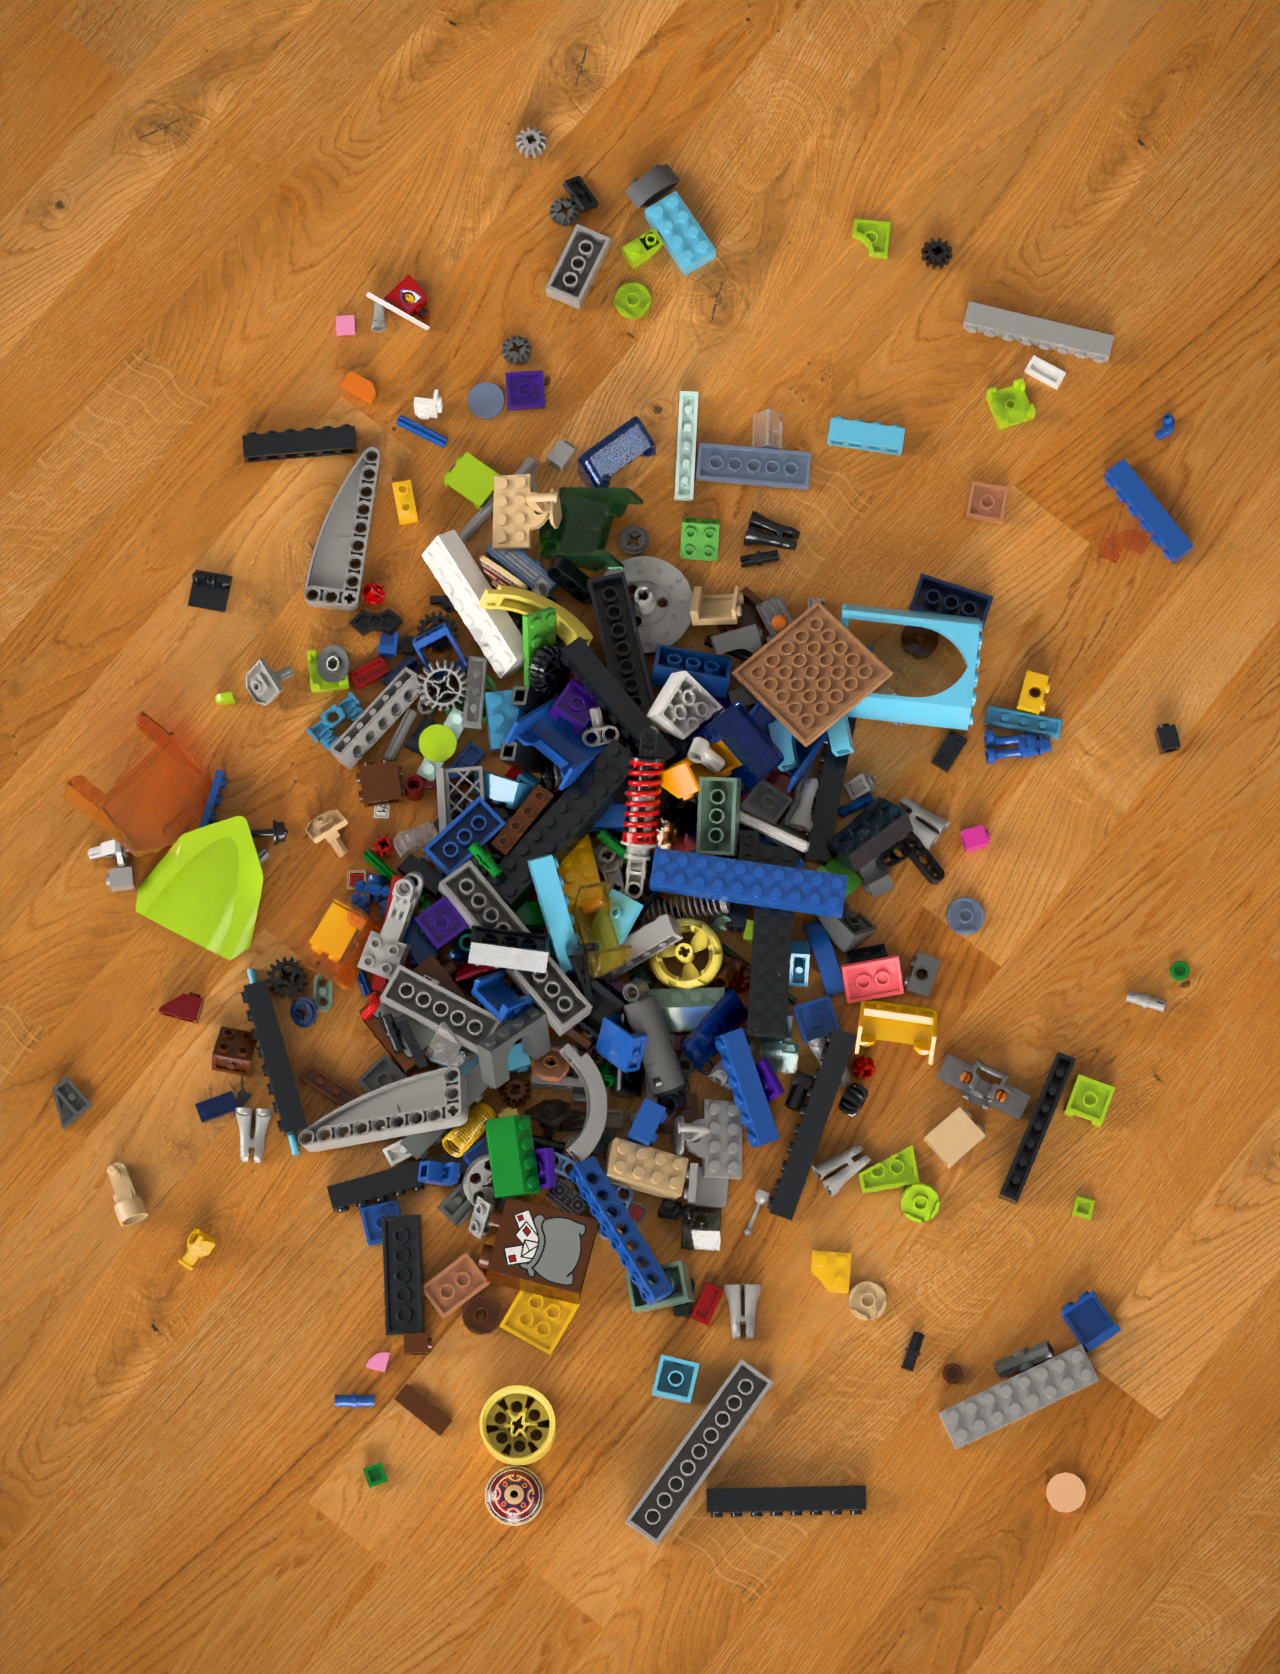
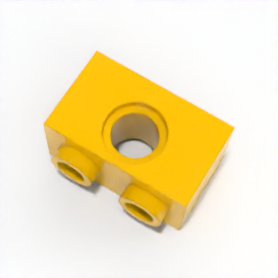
M411 480L392 483L399 524L418 522Z
M1027 670L1016 711L1039 715L1040 711L1044 712L1046 700H1043L1044 694L1049 693L1051 683L1048 682L1049 676ZM1035 690L1039 693V696L1032 697L1029 692Z

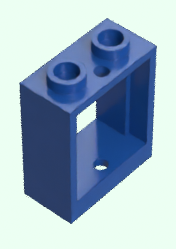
M446 622L412 639L415 650L428 670H430L429 663L431 662L422 647L447 635L460 659L454 662L453 668L455 669L459 665L461 669L458 673H460L468 666V661ZM446 671L436 672L431 677L441 678Z

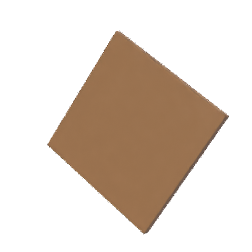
M820 601L813 604L732 672L733 676L805 747L809 746L893 675L892 671Z

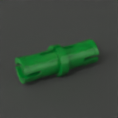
M478 841L468 848L477 858L480 866H484L493 878L503 871L492 859L493 856L490 853L488 854Z

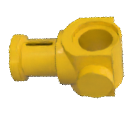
M194 1229L187 1239L186 1247L188 1250L182 1258L178 1259V1262L187 1269L193 1270V1265L199 1257L210 1254L216 1245L215 1239L199 1229Z

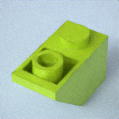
M653 228L623 246L622 255L633 270L648 261L663 246L664 242Z

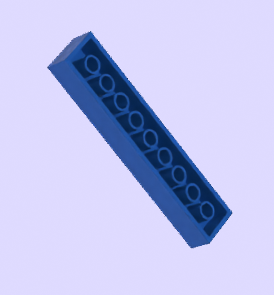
M655 848L649 887L651 891L842 918L848 876Z

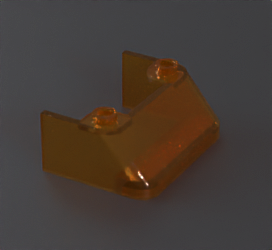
M335 895L333 902L349 910L347 922L356 928L351 941L339 963L333 959H325L317 969L300 960L298 966L342 990H348L353 987L362 971L357 966L370 932L376 931L381 933L383 927L378 920L367 912Z

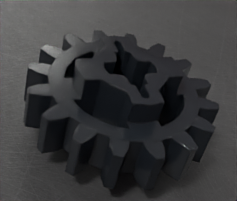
M432 612V617L426 614V620L419 621L421 626L417 627V631L421 633H418L417 637L441 625L439 623L441 621L443 623L446 622L454 637L458 638V634L455 633L458 628L453 626L455 620L449 621L448 614L443 617L442 612H439L438 616ZM445 635L435 640L434 642L436 643L426 645L425 650L432 648L433 653H435L436 649H439L440 653H443L444 647L447 650L450 649L449 644L451 642L448 638L443 642L447 636Z
M691 804L684 808H676L671 805V809L667 810L659 822L660 826L657 828L662 836L669 841L672 839L678 841L679 837L684 839L685 834L690 833V829L696 828L694 826V823L697 821L696 810Z
M283 957V962L276 959L277 965L271 964L272 971H267V975L270 978H267L266 982L272 983L269 989H275V996L280 993L281 999H284L285 995H288L289 999H291L292 994L298 997V991L304 992L303 985H308V981L304 979L308 977V973H303L306 967H300V960L294 963L293 957L290 958V961ZM285 966H291V967H294V968H293V969H288V968H285ZM279 970V976L275 980V974ZM283 972L290 977L291 984L284 978ZM299 976H300V981H299L298 985L296 986V985H295L296 979L299 978ZM282 987H287V988H289L290 990H283V989H281V988H282Z

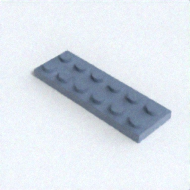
M699 443L696 481L808 490L811 452Z

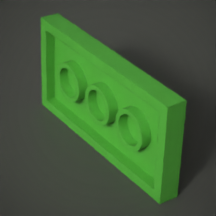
M548 607L522 615L525 687L533 688L530 685L531 680L527 678L530 674L527 670L530 669L529 663L533 660L532 656L536 655V650H539L541 646L546 644H556V608Z

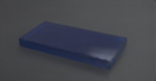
M729 989L680 1044L693 1066L698 1070L717 1051L714 1037L736 1029L747 1017V1010L734 990Z

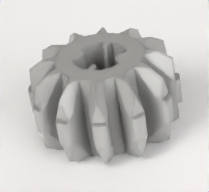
M528 126L527 131L521 129L520 135L516 136L518 141L516 148H520L519 153H525L526 158L532 155L534 159L536 158V153L542 155V150L546 149L545 143L547 142V138L543 136L544 132H537V127L530 130Z

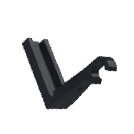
M581 943L566 947L567 957L580 984L579 989L583 992L586 1000L593 1005L587 951H599L598 943Z

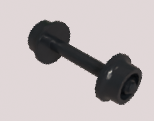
M273 820V829L250 830L253 838L273 836L274 845L286 842V835L289 832L285 829L284 822H277L276 820Z

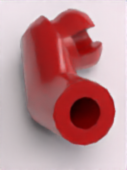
M372 992L368 996V1000L371 1003L360 1013L364 1020H368L381 1003L380 995L378 996L376 992Z

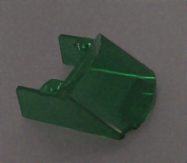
M561 487L558 491H560L559 499L562 519L557 529H554L551 525L550 519L540 527L539 543L542 548L541 555L550 560H553L556 556H563L576 567L598 572V569L623 570L625 565L608 551L604 550L613 518L623 516L628 504L642 505L644 500L630 488Z

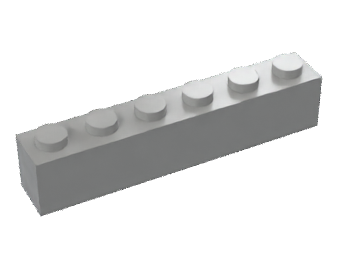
M666 913L658 916L650 924L643 925L638 931L628 934L607 974L588 964L590 984L598 976L610 982L683 939L676 919ZM575 981L578 990H580L579 982Z

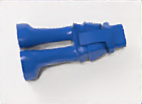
M985 729L984 731L987 764H994L997 759L1030 758L1038 754L1042 755L1043 752H1051L1050 737L1036 736L1028 733L1025 735L1020 733L1019 735L997 736L992 729ZM1003 745H1017V748L995 749L992 747Z

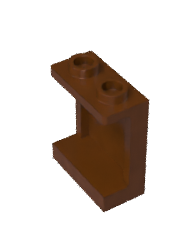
M745 587L741 591L744 594V604H741L742 616H739L738 624L717 625L716 628L721 633L750 624H756L757 627L760 626L762 629L765 624L755 606L764 601L749 588Z

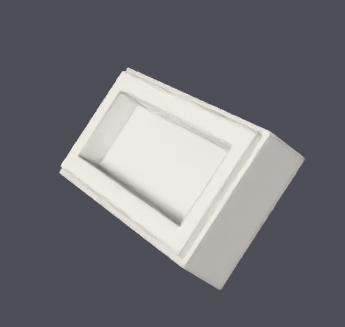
M1033 355L1024 373L1056 390L1066 375L1065 371Z

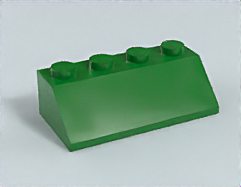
M513 1115L485 1120L495 1198L529 1197L541 1192L530 1115Z

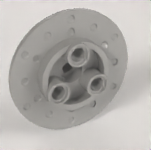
M648 556L625 559L611 567L604 576L625 572L628 589L636 590L633 595H630L635 619L641 622L637 628L643 653H656L657 644L666 646L675 644L685 634L691 623L690 608L693 593L684 575L672 564L659 558ZM664 601L667 603V606L661 608L657 604Z

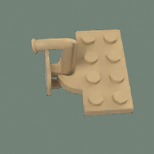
M531 474L494 476L493 550L531 548V530L540 528L548 519H550L554 529H557L562 519L561 504L557 490L551 489L550 493L539 494L532 492L533 476Z

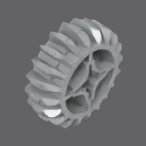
M436 660V667L429 663L430 670L425 667L423 668L426 675L419 674V678L423 679V681H417V685L423 687L418 688L417 691L418 693L424 692L420 699L427 698L425 701L426 706L432 702L431 709L434 710L436 705H439V711H442V706H446V710L449 711L450 704H452L453 708H456L455 701L461 704L463 700L460 696H467L462 690L469 689L467 685H463L468 682V678H462L466 675L465 671L458 673L461 669L459 665L455 669L453 668V661L447 666V660L443 661V665H440L439 660ZM446 671L441 678L431 677L436 672ZM451 673L459 682L458 689L449 683ZM446 679L447 688L440 691L439 683L441 682L442 684V681ZM427 682L436 687L435 697H432L428 692ZM445 693L455 694L449 699L440 700Z

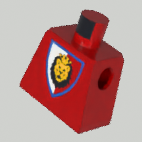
M409 274L384 297V301L412 317L417 315L421 320H425L430 314L424 307L428 303L426 295Z

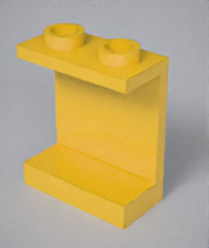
M332 902L309 941L310 946H312L311 949L320 955L323 952L329 956V960L336 964L339 962L344 964L345 956L360 931H364L367 923L364 919Z

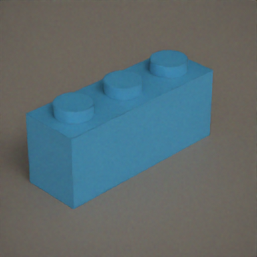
M476 771L474 783L479 779V771ZM483 771L485 800L491 798L493 803L503 805L504 802L506 803L505 807L517 809V806H521L527 799L531 785L492 772ZM474 788L472 792H473V793H476V794H479V795H478V797H479V796H480V792H479L477 789Z

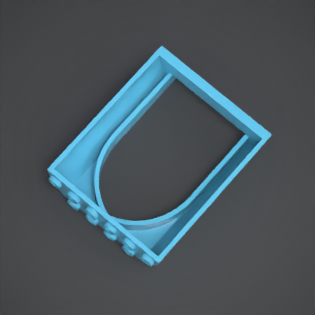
M843 603L841 623L848 628L849 619L931 629L945 636L956 646L967 668L962 677L952 687L939 694L917 698L871 693L847 713V717L968 730V725L973 723L971 707L976 702L977 691H973V688H976L979 673L975 672V669H978L981 654H977V650L980 651L983 635H979V632H982L983 621L975 617Z

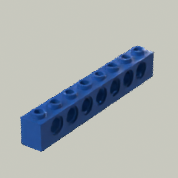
M595 1156L575 1164L569 1172L571 1179L577 1184L582 1198L590 1206L592 1215L599 1221L601 1230L610 1240L611 1247L618 1253L622 1265L630 1273V1278L640 1290L642 1299L650 1306L668 1297L674 1290L673 1286Z

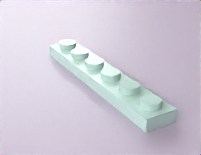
M680 391L674 500L693 501L699 393L695 391Z

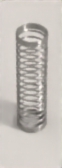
M675 896V904H676L677 919H678L679 917H680V918H682V917H681L680 912H679L678 897ZM681 896L683 918L685 916L690 918L691 915L696 918L697 914L699 917H702L703 913L705 916H708L709 912L711 915H714L715 911L717 914H720L721 910L724 914L730 912V902L719 901L720 909L718 913L715 900H712L714 905L712 913L708 903L709 899H706L708 906L706 914L703 908V898H700V915L697 909V899L693 897L695 905L694 916L691 910L690 896H687L689 906L688 917L685 911L684 896ZM669 897L671 917L675 918L673 913L672 898ZM663 898V906H664V911H665V914H666V913H667L666 899ZM657 899V907H658V912H659V916H660V915H661L660 900ZM653 902L651 904V909L653 913V921H655V907ZM649 908L646 911L647 923H645L642 917L636 926H641L642 923H651V920L649 918Z

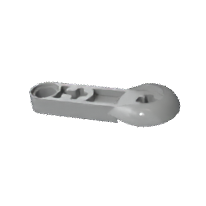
M604 843L599 844L595 849L594 858L597 868L604 874L608 894L612 888L616 890V887H619V892L626 895V884L622 872L624 859ZM608 852H610L611 854H613L612 856L610 855V857H611L610 859H607V858L605 857V856H607V853H608Z

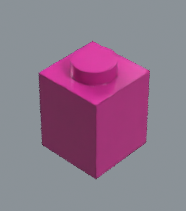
M983 824L962 830L960 833L965 853L987 847L989 844L988 840H991L989 831L984 829Z

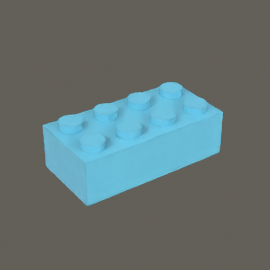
M677 191L645 209V219L651 228L656 230L664 242L663 246L684 277L716 258V249Z

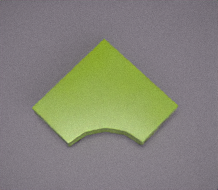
M854 218L852 238L858 239L866 245L869 257L887 259L891 222Z

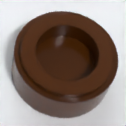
M954 1363L946 1365L942 1372L943 1379L949 1384L959 1382L962 1378V1369Z

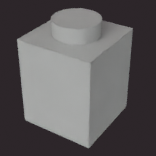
M559 439L547 456V463L563 473L575 456L574 446L568 441L563 442Z
M132 866L109 869V875H106V884L110 886L112 892L135 889Z

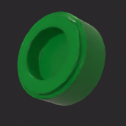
M1183 961L1174 962L1169 970L1170 976L1176 981L1185 980L1190 972L1189 966Z

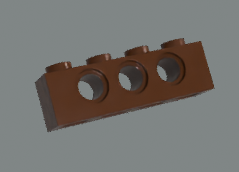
M538 784L492 841V848L505 858L556 801L554 795Z

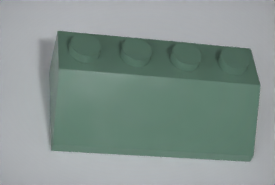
M699 776L701 790L698 791L696 854L738 855L741 778Z
M724 987L649 989L647 996L655 995L657 997L668 1033L725 1031Z

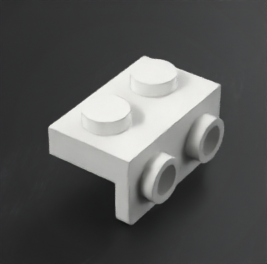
M439 389L434 390L433 399L414 397L415 416L423 420H428L429 418L438 419V413H442L443 408Z

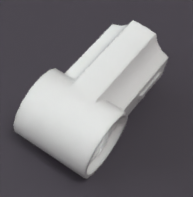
M701 737L694 738L687 757L695 763H702L713 773H718L724 767V759L709 748L710 744L706 739Z

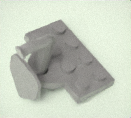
M704 1099L702 1101V1119H697L691 1124L684 1123V1117L680 1115L675 1119L671 1135V1146L674 1154L680 1156L684 1151L685 1145L691 1154L702 1158V1177L738 1180L742 1178V1122L735 1102Z

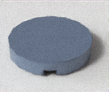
M489 382L475 385L470 390L467 400L470 412L474 416L483 419H492L498 416L503 410L505 402L502 390L497 385Z
M958 898L951 903L947 910V923L951 930L959 935H972L979 931L984 924V908L973 898Z

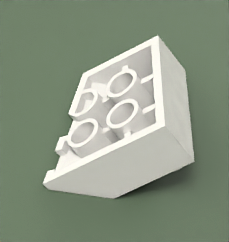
M685 670L671 673L646 716L658 730L677 738L685 739L702 722L712 717L713 713L723 707Z

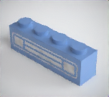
M492 544L486 549V556L526 584L528 591H531L534 585L543 582L548 588V595L546 597L548 598L558 587V584L550 579L547 572L543 569V565L536 559L533 561L529 558V554L524 549L493 550Z

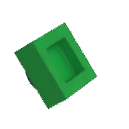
M382 1462L363 1469L369 1488L388 1482Z

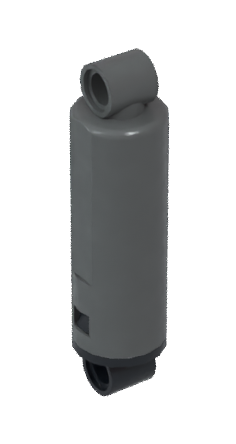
M637 979L626 984L623 988V996L629 1001L623 1008L632 1034L644 1032L648 1035L642 1064L654 1098L662 1097L660 1103L661 1106L666 1108L665 1112L673 1113L685 1107L687 1097L681 1090L686 1088L687 1085L657 997L655 995L647 996L649 993L647 982Z

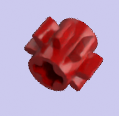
M373 581L371 584L365 585L362 591V595L366 597L364 602L374 606L381 604L386 597V593L383 591L384 586Z
M388 834L385 837L377 835V842H372V845L377 847L373 852L375 854L379 852L381 859L384 855L391 857V850L396 851V847L391 846L395 840H389ZM384 843H387V847H385L384 850H382L381 846H383Z
M862 1055L854 1059L851 1068L856 1078L861 1076L865 1080L873 1075L876 1066L871 1057L866 1059Z

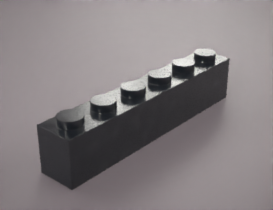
M349 424L336 428L332 426H324L321 429L309 427L301 431L287 429L284 432L278 433L276 431H267L265 434L251 432L242 436L245 463L358 453L355 426Z

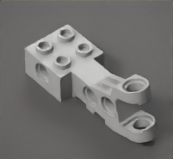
M412 871L396 882L392 892V902L381 933L376 931L370 932L359 960L358 968L390 980L399 964L404 966L411 945L404 943L403 937L407 927H409L410 919L414 909H416L424 886V877L421 873ZM412 876L418 879V885L416 887L414 881L410 878Z

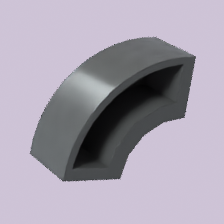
M657 164L641 178L632 180L629 183L630 187L625 193L637 209L645 208L659 197L670 193L680 180L668 164L661 166Z
M877 857L857 871L863 880L861 885L866 894L870 893L874 899L894 889L888 872L882 871L877 867Z

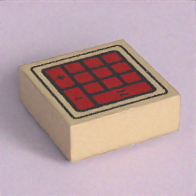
M347 870V891H355V885L358 881L366 882V870Z

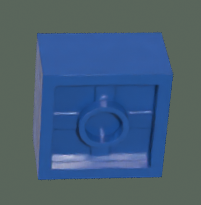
M645 1098L627 1134L626 1140L647 1147L653 1146L657 1138L655 1131L659 1124H663L668 1115L665 1113L666 1108Z

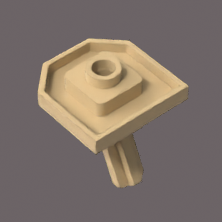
M337 809L325 811L309 822L305 831L315 844L326 839L339 858L348 853L337 831L347 825L348 822Z

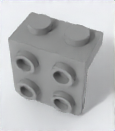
M690 1163V1168H687L685 1180H689V1188L685 1187L684 1199H688L687 1205L716 1208L726 1207L728 1179L702 1177V1167H698V1163Z

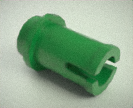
M604 1063L605 1069L600 1064L598 1070L602 1076L605 1088L612 1086L614 1077L611 1075L610 1065Z

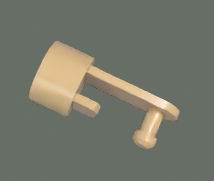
M120 1162L109 1165L107 1172L115 1191L113 1196L116 1204L114 1210L120 1225L129 1226L144 1220L148 1213L142 1197L137 1195L126 1165Z

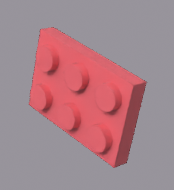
M898 955L841 965L847 1004L904 994Z

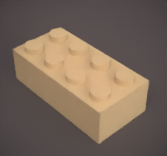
M614 1138L608 1144L603 1171L612 1184L675 1201L682 1195L689 1159Z

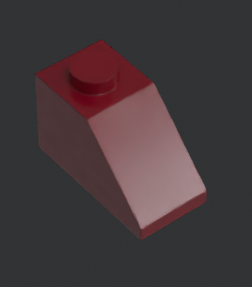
M189 992V995L182 994L161 1006L159 1013L164 1016L198 1024L204 1001L200 998L201 995Z

